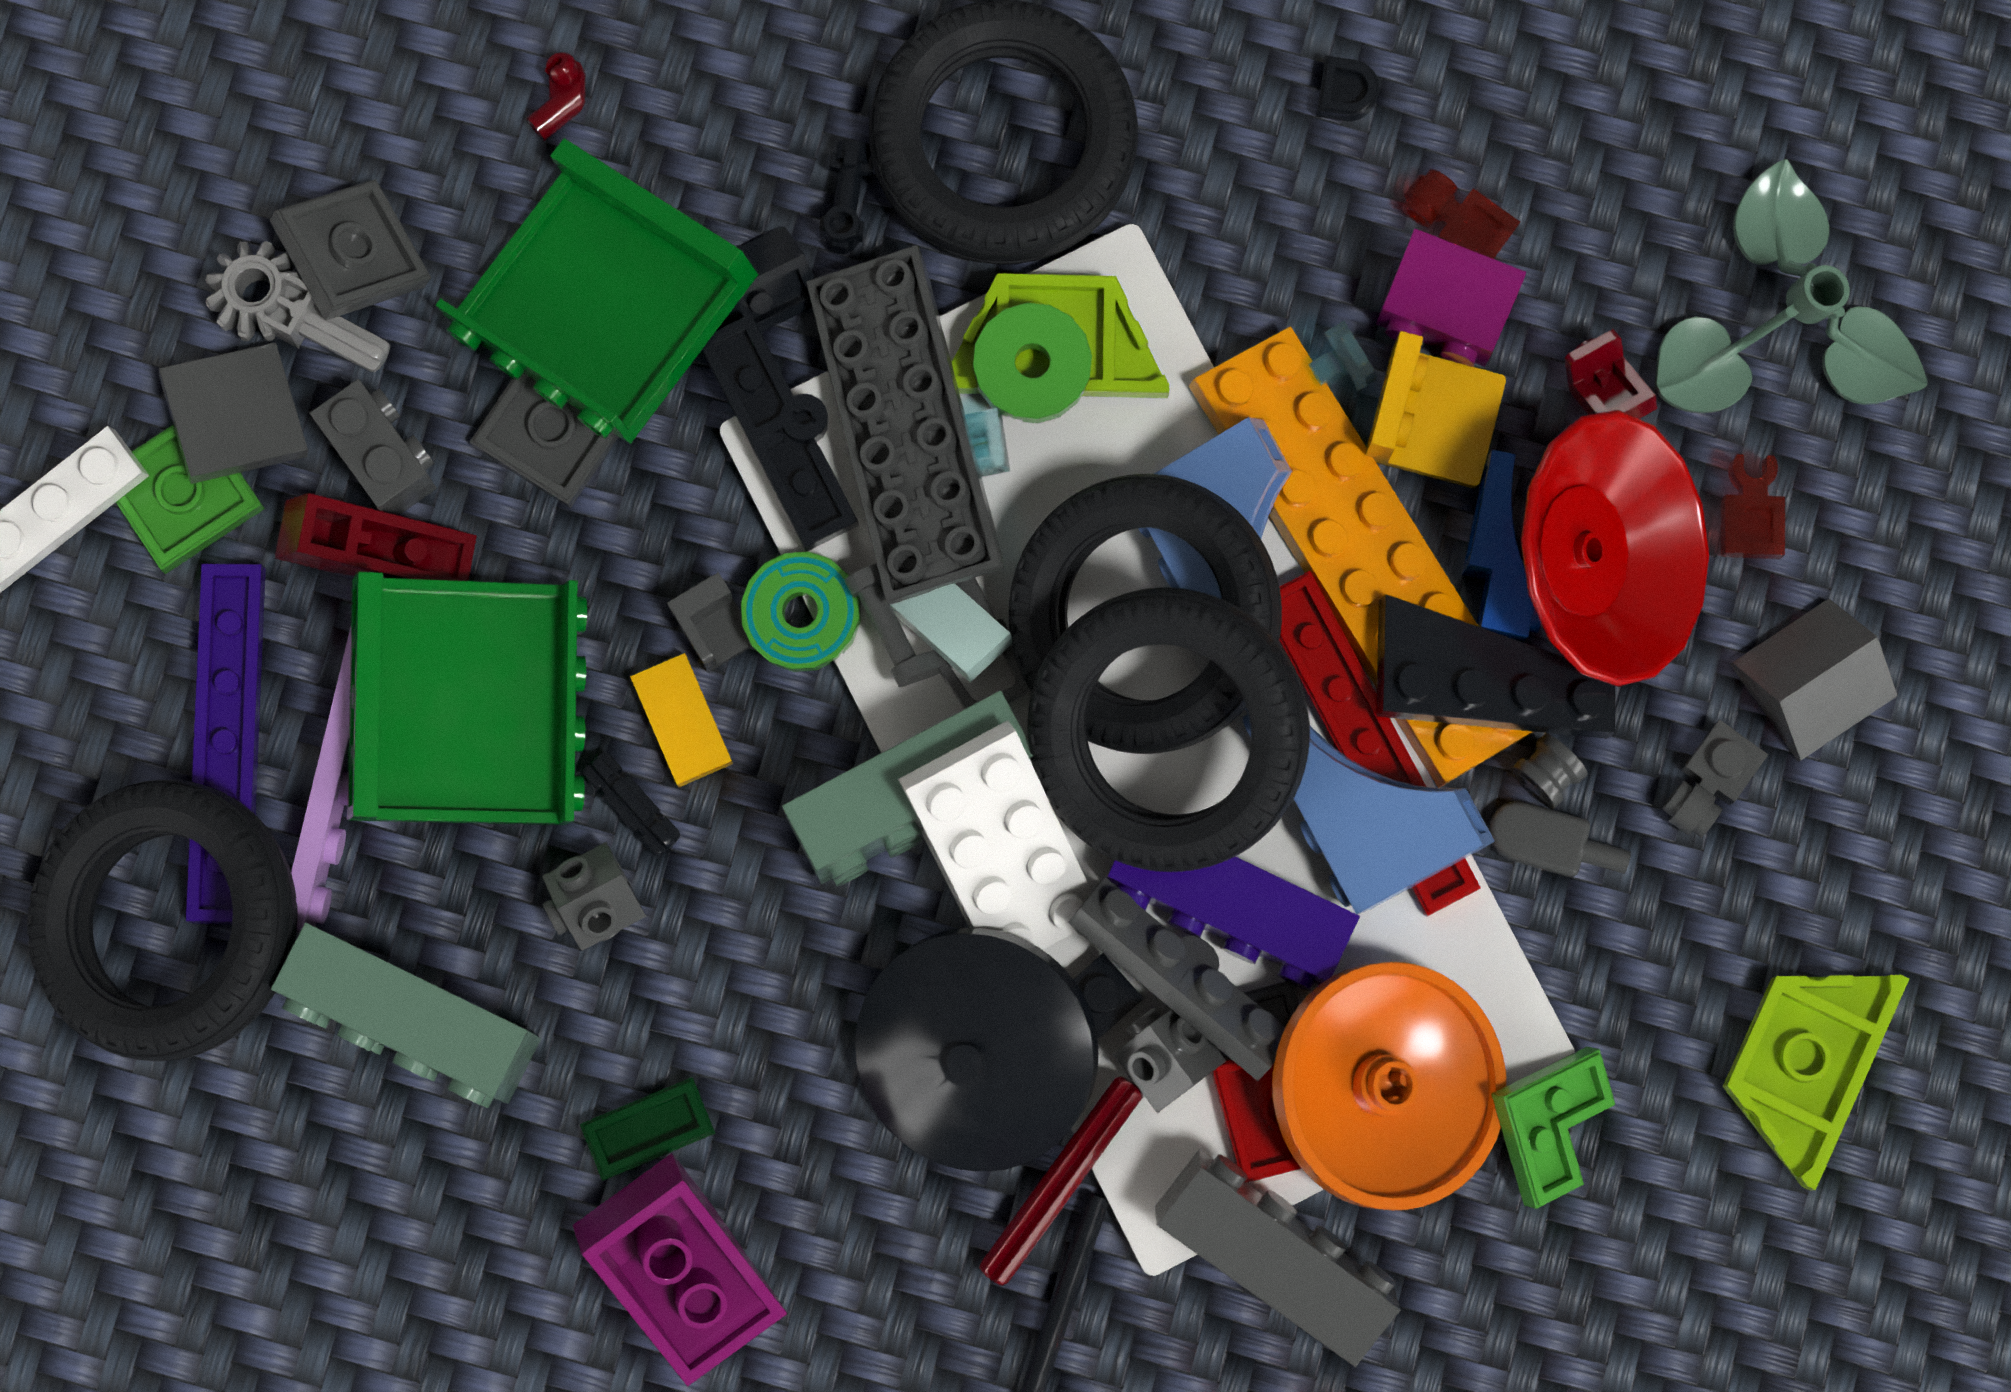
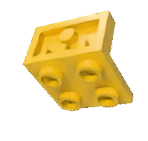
M1400 331L1391 351L1365 455L1374 458L1376 463L1476 488L1481 482L1506 384V377L1502 374L1420 353L1423 337Z

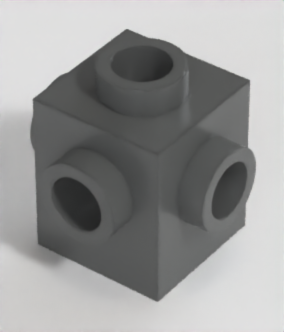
M607 842L578 857L564 861L558 868L542 876L552 899L542 903L551 923L559 936L570 931L581 951L600 941L612 938L620 930L646 917L631 884Z
M1155 1007L1125 1029L1132 1039L1113 1054L1127 1072L1130 1080L1139 1088L1157 1113L1226 1062L1215 1045L1171 1009L1161 1016Z

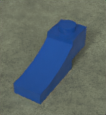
M1492 449L1486 459L1479 486L1462 575L1484 580L1476 620L1478 627L1524 642L1528 638L1529 632H1539L1541 622L1528 595L1525 568L1515 538L1512 517V479L1516 454Z

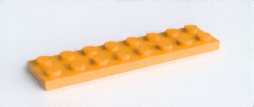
M1291 326L1192 380L1189 388L1218 434L1248 417L1262 419L1268 426L1292 470L1291 475L1276 498L1269 517L1304 573L1311 571L1356 657L1376 689L1379 600L1385 594L1478 626L1374 458L1365 455L1367 447ZM1396 719L1438 788L1533 733L1532 731Z

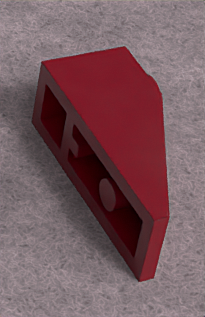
M307 493L285 502L275 559L356 576L358 572L383 573L384 578L468 581L477 535Z

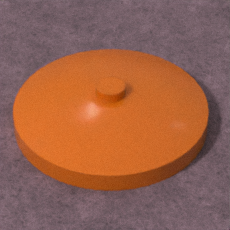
M1383 962L1359 965L1344 970L1318 985L1307 995L1289 1019L1281 1036L1274 1062L1272 1086L1275 1114L1284 1141L1296 1162L1316 1184L1335 1197L1353 1205L1382 1210H1409L1424 1207L1451 1195L1473 1177L1483 1165L1495 1144L1501 1128L1491 1094L1506 1087L1507 1080L1504 1057L1494 1028L1477 1002L1462 987L1441 973L1423 966L1402 962Z

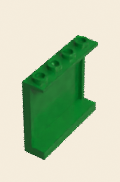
M563 138L550 155L562 172L460 306L456 309L440 298L436 307L451 322L446 331L465 347L475 351L481 344L493 352L489 358L490 361L504 373L515 380H518L524 373L537 382L533 389L558 409L562 410L568 402L581 412L577 419L595 434L606 439L613 432L631 444L759 274L742 250Z
M358 572L352 579L347 821L566 825L574 821V811L581 812L583 810L585 796L584 778L582 775H575V751L582 752L585 745L584 716L576 715V692H584L586 684L585 656H577V632H585L587 623L586 597L577 596L578 580H568L563 585L383 578V573Z

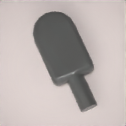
M1513 801L1497 809L1488 822V829L1495 840L1494 843L1490 844L1499 856L1509 861L1566 877L1576 876L1581 862L1625 874L1629 865L1631 851L1588 839L1590 823L1588 820L1527 802Z

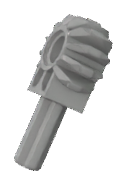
M240 241L237 245L240 257L232 261L228 255L224 253L219 254L217 261L225 272L206 275V283L216 291L206 298V305L210 311L221 312L217 323L224 331L237 326L238 335L243 341H250L257 327H259L267 341H273L276 336L299 349L306 337L370 372L378 371L387 359L390 350L388 341L341 316L325 321L299 272L292 271L294 264L288 253H281L275 257V249L270 242L264 241L259 246L256 255H253L248 244ZM266 281L270 283V290L262 300L257 302L243 300V293L252 282Z

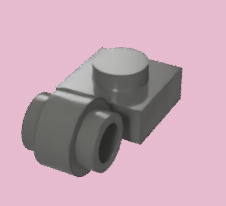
M1719 719L1711 727L1681 770L1698 783L1691 786L1683 780L1662 807V810L1671 815L1668 821L1687 835L1693 831L1698 836L1703 837L1723 810L1714 803L1716 796L1728 805L1733 804L1769 754Z

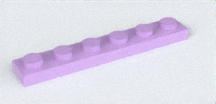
M351 627L291 871L296 891L298 917L296 933L301 932L305 922L314 927L316 923L323 924L325 922L332 897L331 888L325 887L330 864H339L345 846L346 831L339 829L344 805L347 806Z

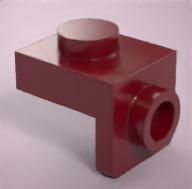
M1614 329L1597 338L1585 340L1574 351L1565 356L1569 392L1588 415L1619 410L1640 419L1657 409L1656 395L1624 358L1622 339Z

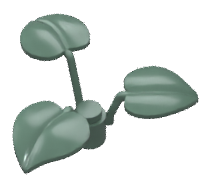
M1785 159L1764 171L1747 188L1737 206L1733 230L1738 248L1751 263L1765 265L1777 261L1778 268L1782 273L1801 277L1792 283L1787 291V308L1732 345L1727 330L1717 321L1709 318L1693 317L1679 322L1667 332L1660 344L1654 387L1659 397L1665 402L1686 412L1713 413L1729 408L1746 394L1752 382L1751 369L1738 353L1793 317L1805 324H1815L1828 318L1825 332L1834 342L1827 347L1823 354L1822 367L1830 386L1845 400L1861 405L1878 404L1924 389L1928 382L1915 349L1894 321L1882 312L1869 307H1854L1845 312L1843 306L1847 302L1850 293L1849 283L1845 275L1833 266L1821 265L1816 267L1814 263H1809L1817 258L1827 245L1829 223L1825 210L1818 198L1801 181L1789 161Z

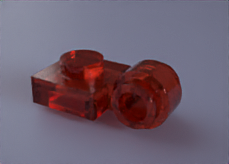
M1429 169L1426 175H1418L1404 194L1406 202L1402 209L1406 215L1416 223L1430 228L1434 222L1445 221L1447 224L1438 235V238L1495 259L1520 224V221L1474 188L1462 204L1455 200L1454 196L1458 190L1455 183L1437 170Z

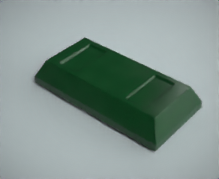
M693 1077L580 1124L602 1181L716 1134Z

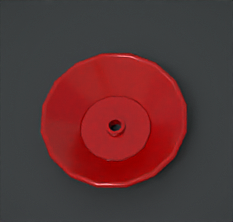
M1619 410L1580 416L1548 444L1528 486L1521 535L1528 595L1548 640L1580 674L1619 687L1656 677L1684 650L1704 604L1710 556L1704 510L1683 457L1653 424Z

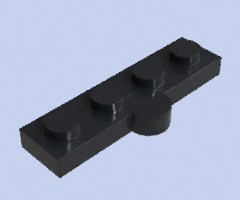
M751 314L717 330L701 351L805 552L859 526L857 517L820 446L817 444L828 430L829 418L826 406L819 398L811 394L793 396Z

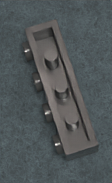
M1199 1149L1155 1205L1157 1226L1356 1367L1401 1310L1396 1291L1393 1289L1396 1284L1395 1281L1373 1262L1366 1261L1361 1266L1344 1253L1346 1250L1344 1243L1326 1228L1317 1225L1314 1230H1311L1294 1218L1297 1211L1279 1194L1267 1190L1262 1195L1245 1182L1248 1178L1246 1173L1233 1161L1220 1154L1215 1159H1212Z

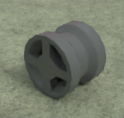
M1545 733L1535 743L1536 751L1529 758L1519 759L1511 767V771L1519 783L1534 798L1546 807L1555 809L1563 801V791L1570 784H1579L1588 773L1583 763L1567 746L1552 735Z

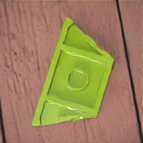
M997 273L984 297L982 307L977 316L972 319L962 338V343L951 362L959 393L980 394L973 373L975 343L986 323L1006 308L1024 303L1051 305L1070 315L1086 334L1092 354L1090 380L1082 396L1168 398L1169 396L1167 378L1165 374L1162 375L1148 347L1149 342L1139 322L1134 319L1128 306V299L1116 276ZM1028 349L1021 352L1015 360L1017 370L1029 378L1042 376L1050 366L1047 356L1036 349Z
M1903 975L1776 976L1771 978L1722 1086L1798 1183L1809 1191L1816 1190L1908 984L1909 978Z

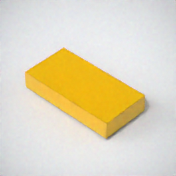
M685 653L630 676L678 788L733 764Z

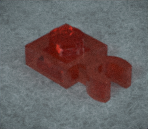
M1737 454L1730 462L1728 474L1732 485L1738 490V495L1726 494L1721 499V557L1781 559L1785 555V496H1768V486L1775 480L1778 473L1777 460L1774 455H1767L1762 460V476L1752 478L1744 470V454Z

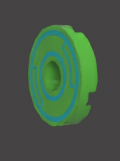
M811 552L784 553L764 563L748 581L741 601L742 627L752 647L772 665L792 672L815 671L831 664L830 662L836 660L842 653L844 654L853 644L861 622L860 598L852 597L845 583V579L849 575L831 559ZM799 596L812 598L816 602L818 609L816 619L810 625L803 628L793 627L785 619L787 604Z

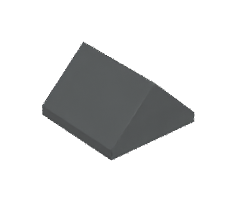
M1827 599L1730 664L1798 762L1897 697L1878 637L1830 599Z

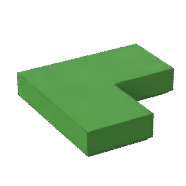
M1588 1046L1491 1094L1524 1206L1537 1209L1584 1185L1568 1128L1616 1105L1600 1049Z

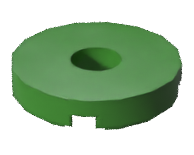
M1024 303L1004 309L986 323L975 343L973 373L979 393L994 411L1006 417L1010 416L1013 419L1022 420V422L1038 424L1061 417L1079 402L1090 380L1092 354L1086 334L1070 315L1051 305ZM1028 349H1036L1043 352L1050 363L1047 372L1036 378L1022 375L1015 365V360L1021 352Z

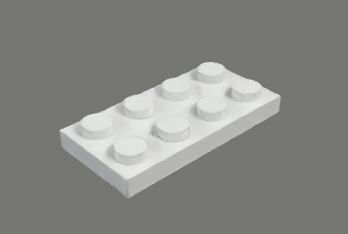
M1008 720L898 779L972 928L1006 932L1025 939L1042 950L1078 932L1068 922L1092 891L1019 736Z

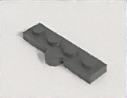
M1104 877L1068 923L1258 1081L1274 1064L1277 1048L1285 1027L1271 1013L1262 1009L1231 983L1223 973L1218 971L1220 965L1219 957L1208 942L1193 935L1184 936L1180 939L1179 936L1169 931L1140 907L1130 895L1121 891Z

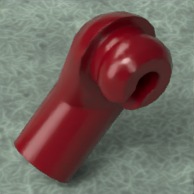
M567 52L556 53L547 60L545 72L549 76V100L526 118L529 125L543 141L547 140L579 114L585 105V71L581 63L576 61Z

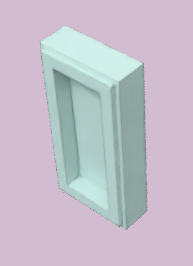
M955 583L891 604L895 615L969 682L974 680L1012 645L1011 633Z

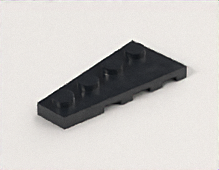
M1387 594L1379 600L1376 717L1605 739L1615 733V686L1580 674L1565 657Z

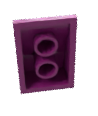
M673 1153L572 1225L581 1254L687 1386L691 1385L787 1315L785 1308L710 1201Z

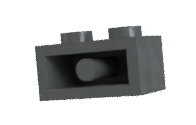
M357 379L310 412V415L380 511L399 516L437 489L425 471L434 465V462L414 435L403 441L391 424L400 418V415L380 388L369 394L361 381Z

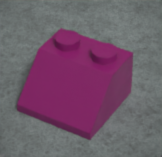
M1414 228L1376 325L1386 328V334L1394 340L1397 339L1400 331L1422 336V343L1440 349L1441 356L1446 360L1473 367L1474 363L1485 367L1494 351L1527 272Z

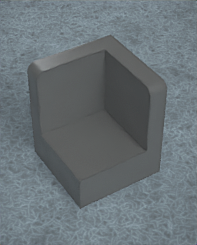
M719 572L667 602L673 617L708 673L752 647L742 627V614Z

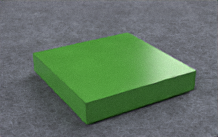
M173 425L132 451L150 476L116 502L160 570L165 574L265 509L241 472L190 484Z

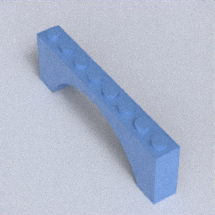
M1248 417L1154 474L1184 479L1217 494L1237 509L1262 539L1270 511L1292 470L1265 421ZM1151 527L1138 528L1146 538L1152 536L1163 556L1158 559L1159 569L1172 588L1199 591L1222 599L1217 580L1211 568L1195 548L1180 537L1167 531ZM1246 708L1247 714L1243 716V723L1251 737L1250 719ZM1310 726V744L1306 768L1294 797L1305 819L1300 822V828L1311 849L1317 854L1323 852L1333 871V874L1329 875V881L1335 895L1345 907L1351 905L1356 914L1377 907L1495 842L1466 788L1441 789L1416 786L1393 780L1349 759L1330 745Z

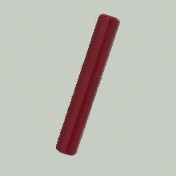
M1123 1076L1114 1078L984 1257L979 1269L991 1281L1003 1286L1011 1280L1139 1104L1143 1094L1132 1081Z

